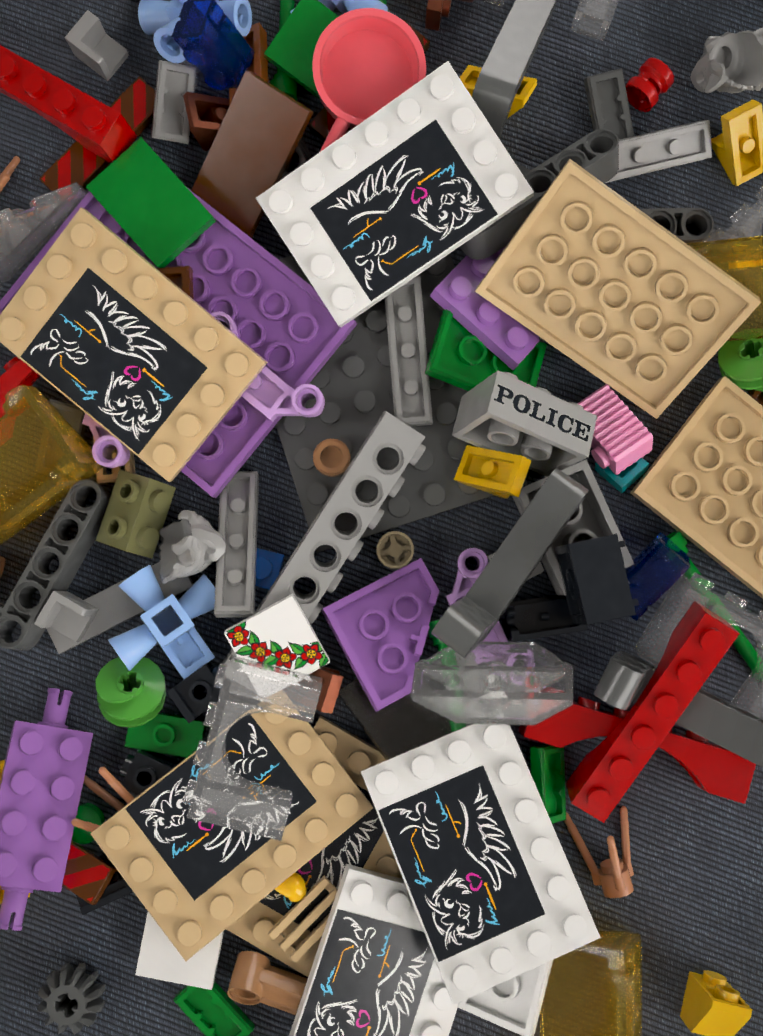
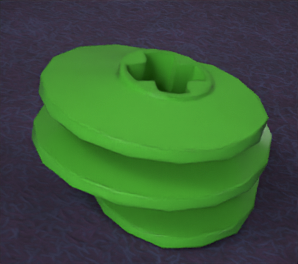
M762 328L745 329L734 333L718 351V364L722 377L726 376L741 389L763 391Z
M120 657L110 660L101 668L95 680L100 712L107 721L116 726L132 728L144 725L154 719L164 706L166 698L165 677L159 666L148 658L143 657L130 671Z

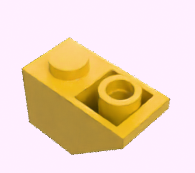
M704 970L702 975L689 971L680 1018L692 1033L704 1036H735L750 1020L752 1015V1009L741 998L740 992L732 988L727 982V978L717 972Z

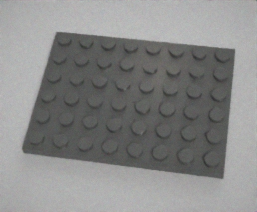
M450 253L417 275L421 278L427 360H429L443 308L430 295L455 268ZM293 255L279 259V261L312 286ZM385 298L354 318L357 323L356 327L309 383L318 387L325 398L322 413L317 417L282 416L276 424L308 527H310L342 475L327 477L317 470L313 462V453L316 446L326 439H338L348 447L352 461L382 413L387 411L394 416ZM429 376L433 424L411 427L425 436L421 444L426 446V449L414 466L408 463L401 474L405 478L402 487L394 498L389 495L386 497L380 507L384 510L380 521L373 530L367 527L360 539L495 496L454 480L466 445L474 446L452 436L461 398L468 391ZM309 399L305 404V408H312L316 404V399ZM391 447L381 449L376 457L377 464L382 468L392 467L397 461L396 451ZM525 478V481H524L523 486H526V485H527L526 478ZM371 480L361 481L356 486L355 493L357 497L363 500L374 497L377 491L376 483ZM348 512L339 514L335 519V526L341 531H350L356 525V517ZM321 545L316 549V552L320 553L333 547Z

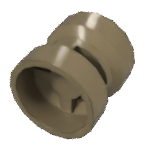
M391 531L384 534L377 544V557L380 563L389 569H400L406 566L414 554L412 540L400 531Z

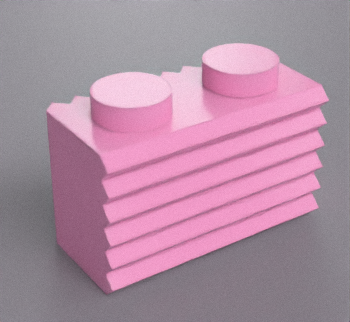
M605 384L577 403L584 410L597 415L591 444L593 448L591 454L601 468L609 467L615 475H618L621 471L652 451V433L648 431L647 427L643 426L642 422L629 410L627 405H624L623 401L610 389L608 384Z

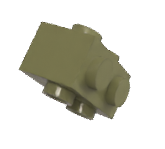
M119 470L96 541L152 559L160 537L159 530L163 528L176 487L148 477Z

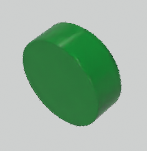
M91 803L79 804L77 819L97 825L105 822L102 811L96 805ZM74 826L72 840L76 843L87 844L92 842L94 838L91 836V832Z

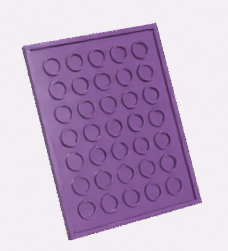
M190 190L214 217L216 222L166 267L190 266L193 270L194 301L210 314L218 311L228 314L236 323L238 338L268 362L266 367L294 390L300 385L309 384L356 327V321L353 319L346 325L339 327L314 287ZM89 191L0 300V314L81 207L89 211L155 268L157 267ZM241 396L183 467L181 472L210 496L217 498L282 416H278L272 422Z

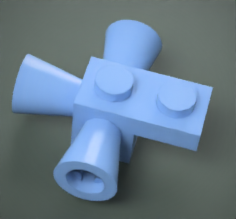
M141 0L138 7V18L142 30L147 35H154L153 41L158 53L172 63H182L185 61L190 50H212L225 32L247 36L252 25V11L248 0Z
M151 565L142 568L119 585L145 611L140 616L144 623L143 625L108 639L129 671L156 643L160 645L183 680L215 658L194 628L195 625L191 620L214 610L215 587L205 574L178 601L173 594L167 598L164 597Z

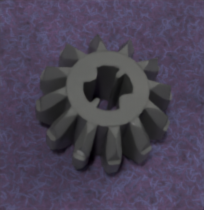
M70 962L64 964L60 968V972L53 970L46 977L47 984H43L39 989L38 996L43 1000L38 1005L37 1012L49 1014L45 1019V1026L52 1024L53 1021L58 1024V1034L64 1033L68 1026L74 1035L81 1031L83 1025L91 1026L97 1019L96 1013L101 1012L105 1005V1000L100 996L104 993L106 984L94 983L99 975L98 971H93L90 975L86 974L85 962L80 963L76 970H74Z

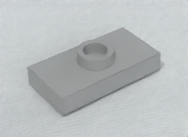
M162 60L158 61L151 138L182 144L189 143L190 126L183 95L186 92L194 93L196 67Z

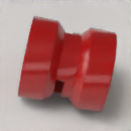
M652 57L648 58L641 65L638 76L631 77L625 84L630 105L641 112H649L658 102V95L666 93L674 83V75L668 65Z

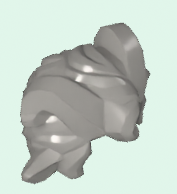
M763 28L756 31L746 30L738 33L727 31L722 36L708 37L704 43L703 54L690 76L694 87L703 93L718 91L733 94L745 90L760 91L763 88Z
M181 511L178 515V520H181L180 522H173L159 530L162 542L158 546L161 550L159 552V558L161 559L159 576L162 584L202 572L212 562L217 561L225 552L226 544L222 535L213 529L209 521L201 515H197L195 511Z

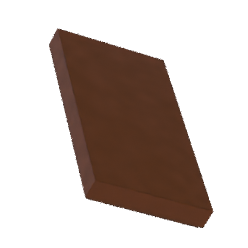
M245 71L191 191L252 238L264 214V210L256 200V197L281 180L314 112L252 71Z

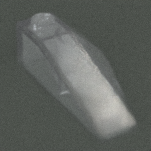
M76 182L32 199L29 203L31 207L29 209L17 208L10 210V208H6L0 211V289L2 288L1 283L11 279L56 233L88 193L86 189Z

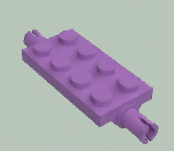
M48 688L42 722L35 724L16 720L13 724L0 780V886L4 890L0 908V929L8 930L11 913L13 912L9 928H12L14 931L22 930L29 893H33L34 890L61 892L74 830L71 821L77 816L93 733L68 729V726L65 725L70 699L73 692L63 690L60 693V689Z

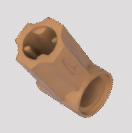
M242 951L237 955L227 995L230 999L240 1004L257 1005L263 1003L296 1015L308 979L271 966L270 960L258 952Z

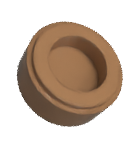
M326 439L316 446L313 453V462L322 475L338 477L344 474L350 465L351 455L348 447L342 441Z

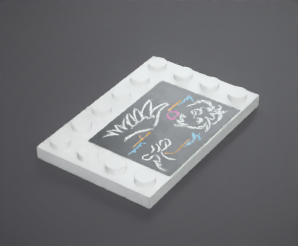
M447 61L256 197V200L338 326L342 327L534 196V191L449 61Z
M504 711L360 771L453 1005L601 938Z
M346 864L289 1036H449L459 1003L453 1005L404 880Z

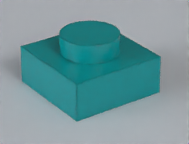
M640 458L618 475H615L609 467L603 469L597 462L595 463V470L621 494L640 478L649 467V463Z

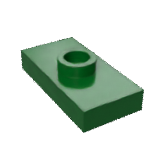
M159 712L154 719L146 724L128 728L124 747L187 758L203 745L207 721L195 719L188 723L183 716Z
M549 744L530 747L531 776L551 823L566 820L564 747L559 748Z
M215 981L212 990L186 985L173 999L205 1036H248L254 1030V1023Z

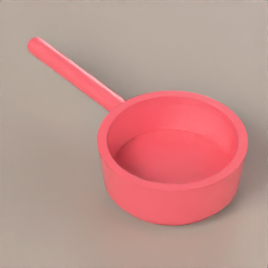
M376 8L351 10L333 20L319 37L313 54V78L322 104L335 119L319 152L345 135L348 128L353 129L426 77V58L422 44L412 28L398 16Z

